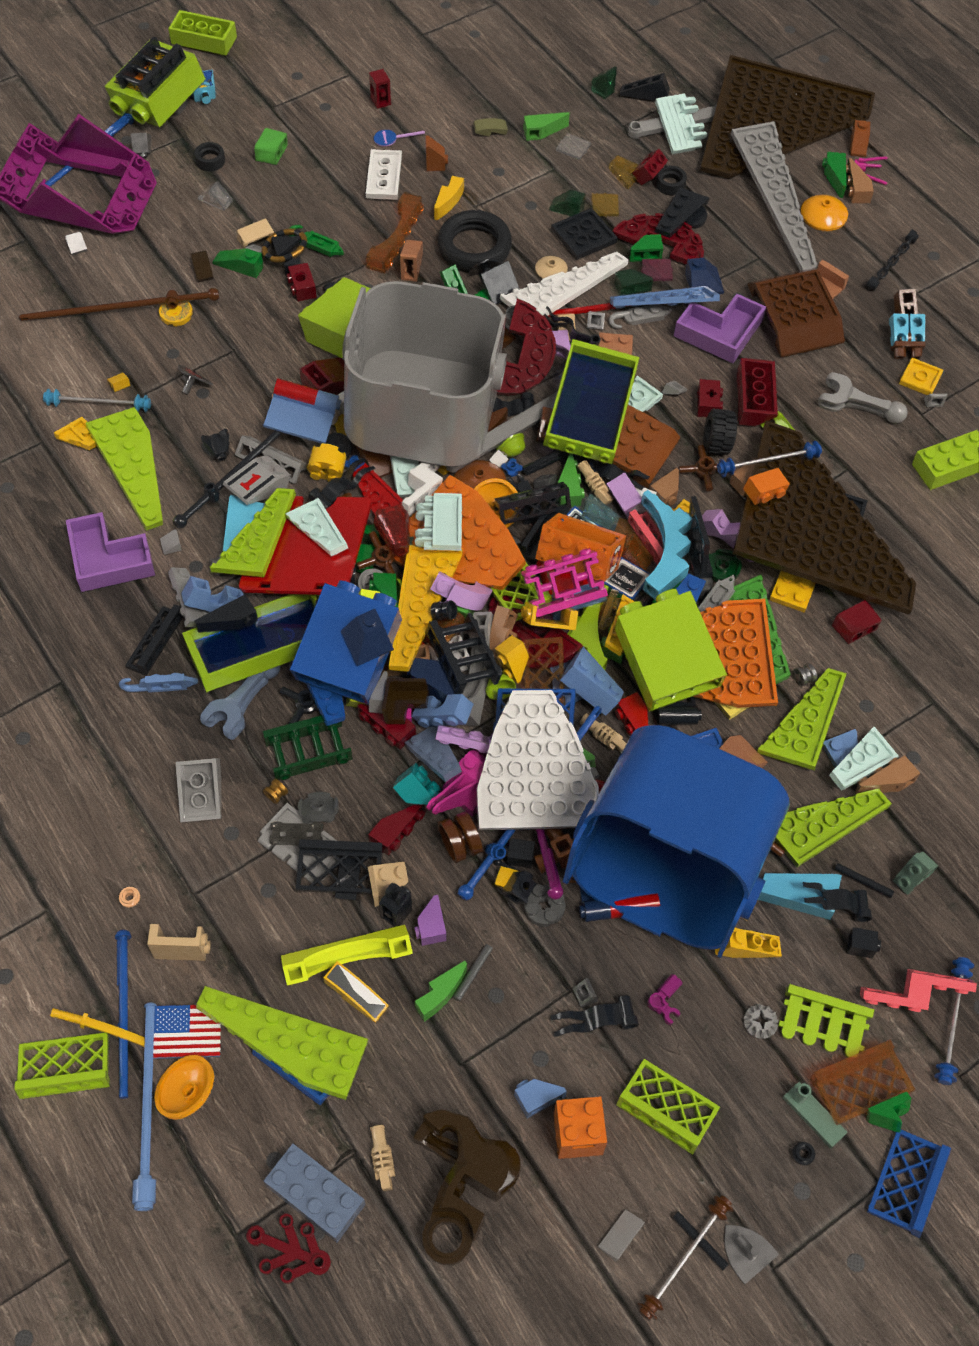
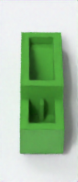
M466 961L461 962L429 982L430 992L415 1001V1008L424 1022L445 1006L455 994L467 972Z

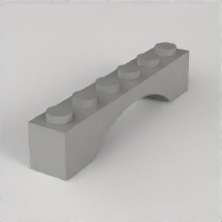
M474 612L473 617L478 621L479 629L485 635L486 643L490 649V632L494 615L492 612ZM472 646L471 656L478 655L475 646ZM483 663L470 664L469 674L486 670ZM489 677L468 682L462 695L474 705L466 725L462 726L480 725Z

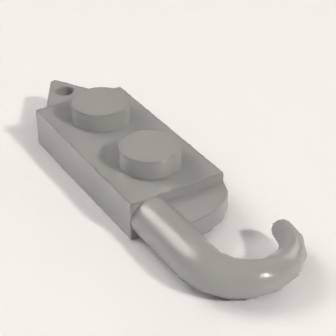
M661 304L630 308L626 311L613 313L608 321L613 328L617 329L622 328V325L615 324L614 320L624 318L627 323L632 325L664 320V317L672 312V308L662 306Z
M732 575L722 581L718 580L698 607L699 611L703 612L705 608H714L721 605L722 602L728 601L735 593V576Z

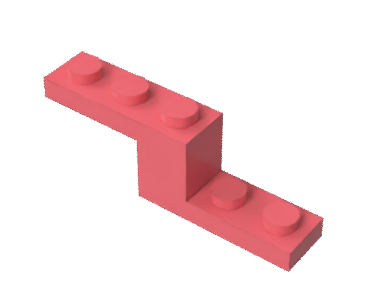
M907 969L904 994L861 986L860 996L869 1004L878 1005V1002L887 1003L886 1006L900 1008L901 1005L908 1007V1010L921 1012V1009L928 1010L932 985H934L933 988L947 990L948 987L954 988L955 992L968 994L969 991L976 992L977 983L971 979Z

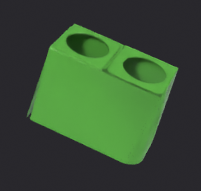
M265 128L255 145L256 161L277 165L288 145L287 133Z

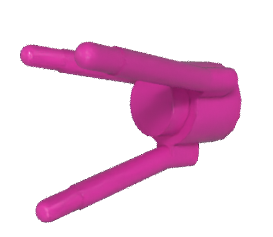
M888 157L855 159L854 162L866 172V167L881 168L879 164H867V162L886 160ZM866 174L871 180L884 185L887 184V182Z

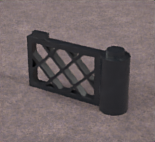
M690 697V702L678 701L657 709L658 725L698 724V721L702 719V712L696 705L695 697Z

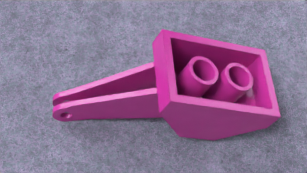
M477 749L469 751L458 762L462 772L446 781L443 791L432 798L426 808L432 810V813L436 815L440 812L461 807L473 817L477 813L476 790L487 754L481 753Z

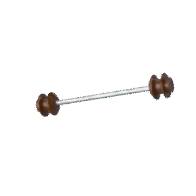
M722 1195L720 1197L714 1196L716 1203L714 1205L708 1204L712 1217L656 1296L644 1294L646 1301L644 1304L638 1303L637 1305L640 1308L638 1312L649 1321L651 1318L657 1320L656 1311H663L659 1298L716 1219L727 1221L726 1212H733L732 1203L729 1199Z

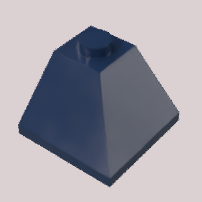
M705 258L687 260L685 275L689 288L706 286L718 294H724L717 267Z
M375 608L357 616L341 630L357 667L394 650Z

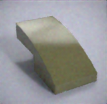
M487 118L473 122L475 134L489 137L491 132L506 135L508 131L506 120Z

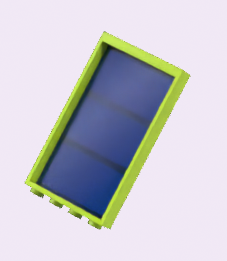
M573 339L543 446L612 464L640 357Z
M290 594L256 606L254 608L257 611L258 621L252 626L243 629L198 632L194 628L183 632L182 635L206 692L294 661L315 609V601L318 600V595Z

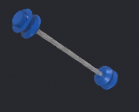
M813 441L812 445L806 442L802 451L736 464L731 458H727L726 462L720 459L717 464V471L722 477H726L727 473L732 476L735 472V467L804 454L808 460H811L813 456L815 458L820 457L822 447L817 441Z
M959 957L953 960L952 964L956 968H953L951 973L954 976L965 979L973 976L969 969H973L974 964L968 958ZM958 992L956 993L946 1062L936 1065L940 1072L934 1075L938 1082L943 1085H952V1083L957 1082L953 1074L958 1073V1069L953 1064H950L961 997V993Z

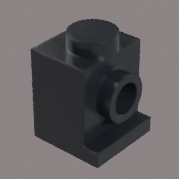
M527 871L513 872L502 893L515 904H527L529 901L528 897L537 883L532 880L533 875Z

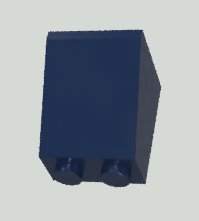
M414 659L410 670L407 672V676L409 678H425L430 692L429 696H434L441 703H444L447 695L455 694L438 660Z

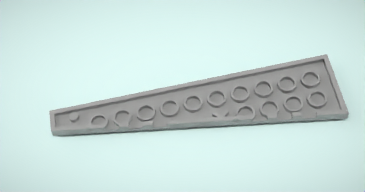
M775 122L732 129L731 136L799 270L817 269L818 265L811 248L810 239L807 237V228L804 227L803 215H801L799 210L800 205L789 169L785 164V155L782 154V145L778 140L779 135Z

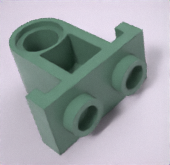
M923 851L921 853L917 852L892 881L908 895L917 885L928 878L937 869L938 865Z

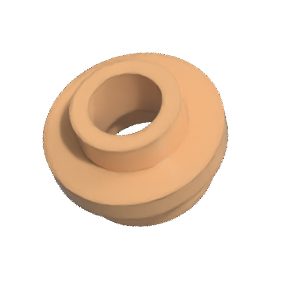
M126 887L120 892L119 901L124 907H134L140 901V893L134 887ZM128 896H133V899L126 900Z

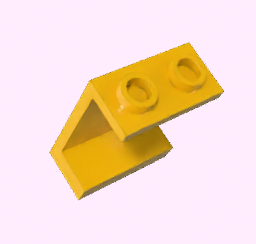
M525 602V606H522L521 617H523V621L530 625L576 630L578 611L569 607L561 610L560 621L536 618L537 606L530 602Z

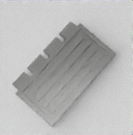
M288 803L260 831L261 836L258 839V842L268 850L275 845L271 852L285 862L290 857L287 864L295 871L298 869L299 839L337 841L315 823H304L299 812ZM304 855L303 863L308 868L317 861L311 855ZM328 856L322 862L329 869L338 861L333 856ZM319 863L311 872L318 879L326 870ZM309 873L304 876L311 883L315 881Z

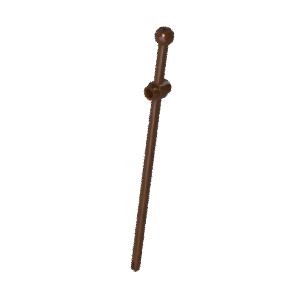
M211 288L208 292L178 295L176 291L170 290L167 292L166 297L20 314L19 318L21 321L159 304H167L168 308L175 309L179 302L201 299L217 301L220 297L219 291L216 288Z

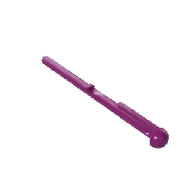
M536 829L550 885L547 894L551 899L556 900L562 897L563 888L561 887L553 851L548 847L544 829Z

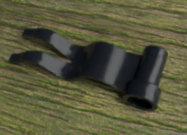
M546 306V310L554 321H563L561 323H554L544 314L543 316L546 317L552 327L566 328L571 340L575 339L599 345L601 341L599 335L594 334L590 337L587 334L577 332L571 318L557 317Z
M525 392L520 395V399L507 402L496 397L493 412L507 407V417L520 414L533 406L534 394Z
M365 458L356 460L350 465L343 477L332 479L323 490H320L318 487L314 488L308 497L311 501L319 498L324 508L327 509L344 490L354 489L359 484L363 475L374 470L375 467L371 466L361 469L354 479L350 481L356 467L366 461Z
M586 459L594 472L599 473L600 477L606 478L609 481L623 473H626L628 477L635 475L647 480L650 478V476L638 470L624 472L614 464H603L598 460ZM581 472V479L585 481V477ZM630 479L634 487L643 490V486Z
M803 882V887L817 889L822 892L823 896L804 898L805 903H820L826 910H849L855 914L857 922L872 920V912L869 909L866 890H856L853 894L846 889L826 890L820 883Z
M629 995L619 997L618 1003L600 1004L585 1011H564L550 1016L551 1020L571 1018L585 1021V1023L572 1024L554 1032V1037L571 1032H591L599 1027L621 1024L622 1029L625 1030L639 1026Z

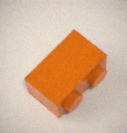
M775 468L750 476L743 489L754 505L766 503L774 498L783 497L790 483L780 469Z

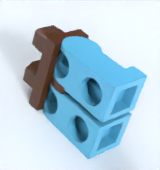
M893 314L889 318V326L891 329V351H894L895 359H904L906 352H911V358L920 359L922 350L925 347V314H910L909 316L908 314Z

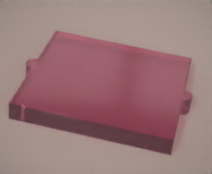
M642 259L643 268L641 272H643L644 281L673 280V268H671L670 259Z

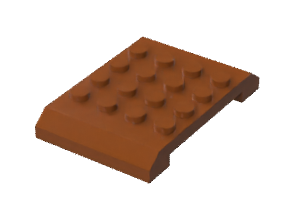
M586 393L572 414L617 426L623 403ZM628 405L612 464L625 472L638 470L650 476L648 480L635 475L633 477V480L638 484L649 488L678 444L680 436L672 427ZM567 420L557 435L611 449L615 432Z

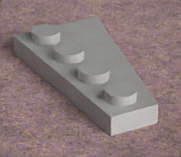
M171 567L168 574L173 589L177 591V602H180L182 606L180 611L181 615L185 616L186 619L184 621L185 627H196L194 620L210 612L184 605L181 593L190 578L189 571L186 568Z

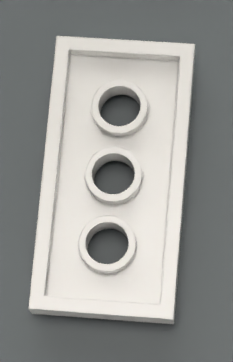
M371 149L366 198L398 200L402 151Z

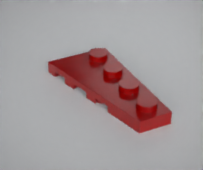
M366 463L353 473V478L361 469L369 466ZM373 470L365 473L358 487L363 496L371 500V510L378 523H397L404 517L401 515L403 499Z

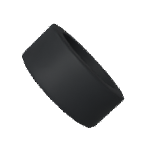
M205 142L198 145L195 149V161L197 167L201 170L212 172L222 168L225 164L224 150L218 143ZM208 154L218 155L213 159L202 158L203 156Z
M665 166L657 174V189L666 195H676L680 187L685 189L687 175L683 169L677 166ZM665 178H675V179H677L679 182H678V183H668V182L664 181L663 179H665Z

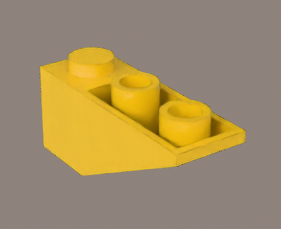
M734 928L722 956L731 958L781 957L780 938L775 935ZM720 948L715 949V955H718Z

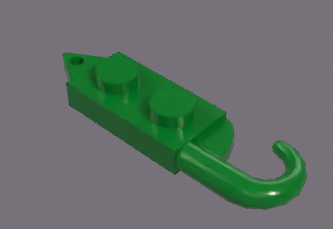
M293 225L289 229H303V226ZM314 231L304 233L307 237L306 247L329 257L332 255H344V251L339 246L338 241Z

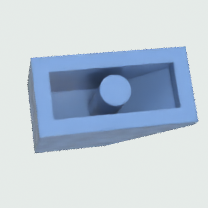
M533 1079L520 1082L516 1086L517 1089H515L514 1096L526 1118H529L556 1103V1100L565 1098L567 1091L564 1087Z

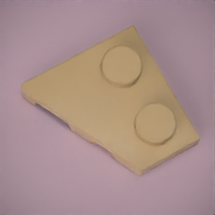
M405 862L368 867L375 907L379 906V902L385 895L387 887L392 882L398 886H404L408 883Z

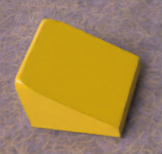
M124 373L107 379L114 392L130 386L129 378Z

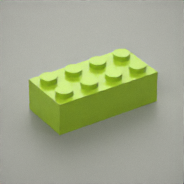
M179 10L168 28L171 44H179L184 47L226 56L237 38L234 21Z
M978 430L917 451L912 465L930 490L979 473Z

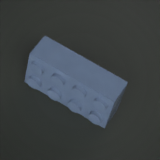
M295 1144L289 1147L264 1179L268 1189L336 1243H338L366 1205L364 1198Z

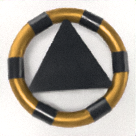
M298 229L277 231L264 241L262 254L265 259L271 262L289 261L305 250L307 237ZM272 242L277 256L268 253V248ZM300 242L299 247L293 251V247Z

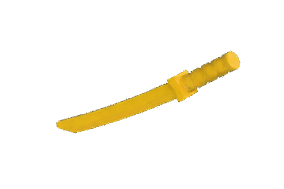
M55 1008L52 1009L50 1017L80 1024V1028L84 1029L86 1026L145 1047V1037L89 1018L87 1013H84L82 1016Z

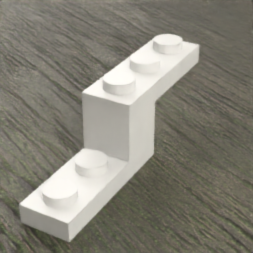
M421 462L416 468H412L409 471L408 486L413 488L415 492L403 500L401 515L406 518L416 511L417 504L425 503V495H432L442 484L443 478L435 473L441 465Z

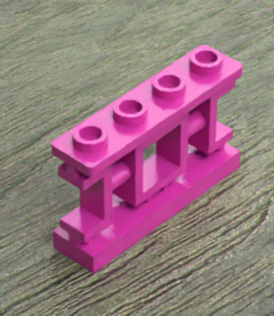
M590 548L579 551L580 554L578 555L567 554L561 556V560H547L543 562L544 565L538 567L537 565H530L525 567V571H521L524 583L534 582L538 599L529 602L537 606L536 617L608 596L607 589L604 588V581L601 579L594 581L590 565L599 563L596 551L590 550ZM590 558L589 560L582 561L585 572L577 574L574 565L566 566ZM554 569L547 572L549 583L541 585L538 576L530 577ZM570 571L574 588L558 592L554 576ZM587 579L589 587L594 589L581 592L579 581ZM552 590L553 598L558 600L545 603L543 592Z

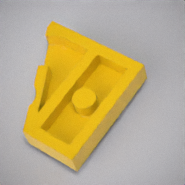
M83 417L54 432L55 438L87 450L96 447L95 441L86 428L87 421Z

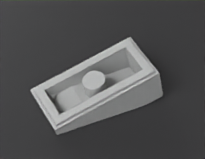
M387 671L383 672L369 699V712L382 713L383 698L388 678Z

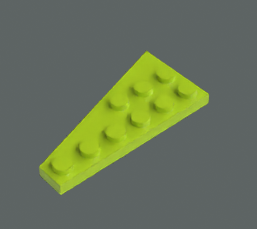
M277 488L265 502L264 508L260 512L257 511L252 522L247 523L232 540V545L229 549L221 553L218 562L210 566L211 572L264 577L287 519L285 513L290 511L296 496L295 490Z
M828 668L815 682L812 689L803 696L799 704L797 703L782 720L774 733L772 732L767 741L758 748L757 752L815 771L847 673Z
M878 788L847 798H837L831 802L825 801L800 807L794 811L787 812L775 841L785 851V854L794 865L799 867L889 808L892 803Z

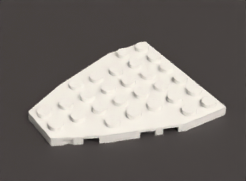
M552 690L512 691L494 729L476 790L478 830L576 828L588 802L591 799L595 801L599 795L597 781L592 776L591 767L585 759L584 750L575 728L571 722L569 723L562 706L558 704Z

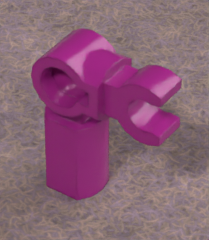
M671 974L658 988V993H653L647 1001L649 1009L656 1011L659 1015L662 1014L665 1023L670 1026L673 1021L669 1018V1014H674L677 1018L681 1014L678 1009L669 1007V1003L665 1000H668L682 985V981L675 974Z

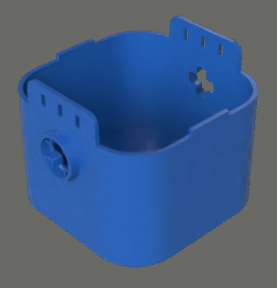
M649 725L640 727L630 736L596 800L591 799L578 821L573 835L574 842L570 850L563 883L568 884L573 875L575 881L584 892L596 901L603 902L623 914L622 919L659 937L661 933H664L696 948H720L717 957L721 958L739 917L748 921L766 880L759 878L758 875L790 806L789 796L782 784L772 774L750 762L667 726ZM658 893L660 906L652 907L619 906L615 904V901Z

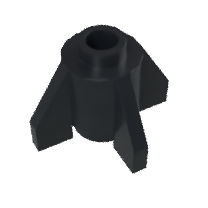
M224 428L219 433L210 436H201L203 443L201 445L205 453L217 461L227 459V456L230 454L229 433L227 429Z

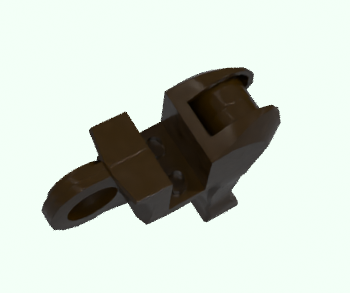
M439 1109L424 1114L423 1123L413 1137L414 1143L423 1146L426 1150L435 1153L444 1161L454 1165L440 1187L432 1209L431 1219L426 1223L423 1230V1247L426 1254L434 1262L443 1266H454L462 1262L469 1254L472 1243L476 1242L484 1224L485 1214L460 1199L466 1189L465 1184L497 1202L514 1187L519 1178L521 1159L516 1149L507 1141L481 1137L468 1116ZM446 1131H451L457 1135L458 1142L442 1135ZM444 1224L455 1226L462 1235L461 1245L451 1253L440 1252L432 1242L434 1231Z

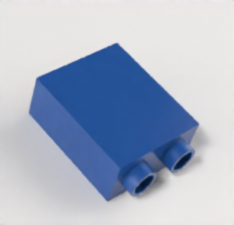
M338 581L336 587L325 583L290 671L298 681L369 705V699L379 681L389 652L357 667L341 630L357 616L375 608L393 645L402 621L399 608L395 607L397 601L382 593H375L373 599L359 595L360 588L347 581Z

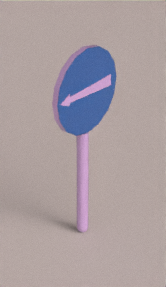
M381 130L374 135V142L378 146L387 147L395 143L396 138L425 134V131L396 135L391 130Z

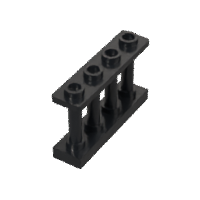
M153 37L115 77L122 89L129 83L139 87L142 96L148 99L186 59L181 45L175 44L171 50L160 46L157 37ZM158 53L165 55L161 60L154 58ZM149 63L155 65L151 70L145 68ZM139 73L145 75L142 80L135 79V77Z
M472 613L467 614L463 624L446 628L440 627L437 620L429 621L425 633L455 694H463L468 682L490 677L493 685L499 683L502 669L497 665L494 653L489 649L486 637L481 633L478 621L474 619ZM467 631L471 639L450 644L444 636ZM475 646L478 655L457 659L452 651ZM482 662L486 669L465 675L460 667Z

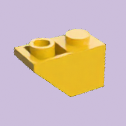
M511 635L494 649L497 654L496 659L503 667V674L509 676L518 684L522 679L529 655L524 643Z

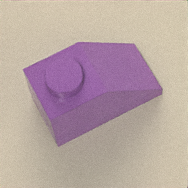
M434 895L418 917V926L414 927L416 939L421 940L422 946L446 941V930L439 897Z

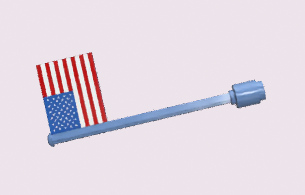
M148 1002L144 1005V1008H146L141 1161L140 1175L138 1179L133 1180L132 1204L135 1211L153 1210V1204L156 1203V1180L152 1179V1175H150L153 1059L183 1058L190 1055L220 1057L221 1024L214 1022L199 1011L196 1005L157 1006L153 1002Z

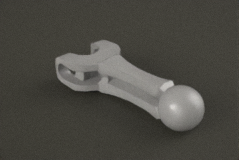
M834 372L827 375L826 384L834 389L836 393H823L818 399V405L821 408L832 412L840 411L845 407L856 408L874 413L882 418L886 417L889 422L894 424L904 421L908 414L907 407L902 402L894 401L891 403L890 400L879 399L863 393L852 386L851 380L847 376Z

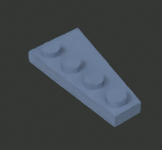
M431 726L406 741L405 745L410 752L446 782L461 773L462 770L449 744H443L435 739L438 727Z

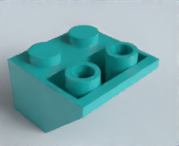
M416 763L398 776L393 786L406 803L427 805L432 798L441 793L440 786L427 777L428 773L423 766H418Z

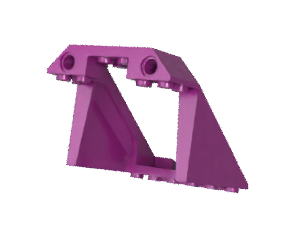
M78 114L58 142L31 123L27 125L0 172V200L20 213L114 234L130 232L135 229L157 182L148 161ZM45 162L68 165L70 167L121 177L104 213L96 210L90 214L46 185L45 179L41 181L30 197L26 198ZM16 171L21 172L23 177L18 176ZM127 195L131 196L134 201H130Z

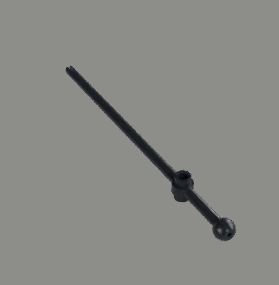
M275 430L218 483L209 482L205 484L204 495L186 512L176 515L173 518V524L177 528L182 529L187 525V520L206 502H217L220 498L219 491L224 487L223 482L255 459L283 432Z

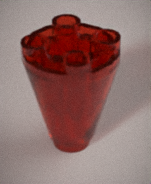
M403 505L378 509L375 512L376 516L373 522L376 531L396 556H405L409 552L410 516L408 511L404 509Z

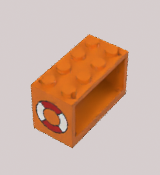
M558 513L543 524L535 559L543 562L551 559L558 561L562 559L561 556L567 554L578 555L580 550L590 548V550L597 552L596 557L599 563L590 565L593 579H601L605 582L618 570L626 535ZM590 558L566 566L574 565L576 573L585 572L582 561L589 560Z

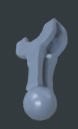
M281 666L248 677L236 691L225 699H217L210 702L200 716L201 723L207 727H213L219 721L226 720L223 726V733L228 739H235L245 728L243 715L248 705L261 688L268 683V679H272L279 674Z

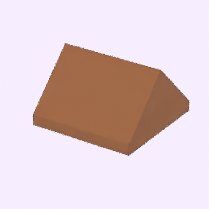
M741 735L729 737L719 748L760 768L768 763Z

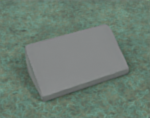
M625 1209L598 1248L617 1262L645 1222Z

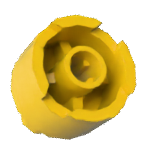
M322 443L320 447L313 446L307 466L310 477L314 480L325 479L328 482L334 478H341L347 458L346 453L339 452L338 447L331 444Z

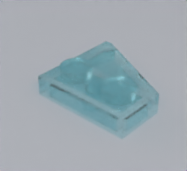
M589 494L581 515L582 518L615 531L620 517L592 494Z

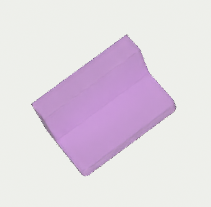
M623 473L606 484L619 507L628 518L629 512L632 511L631 509L640 504L642 498L626 473Z

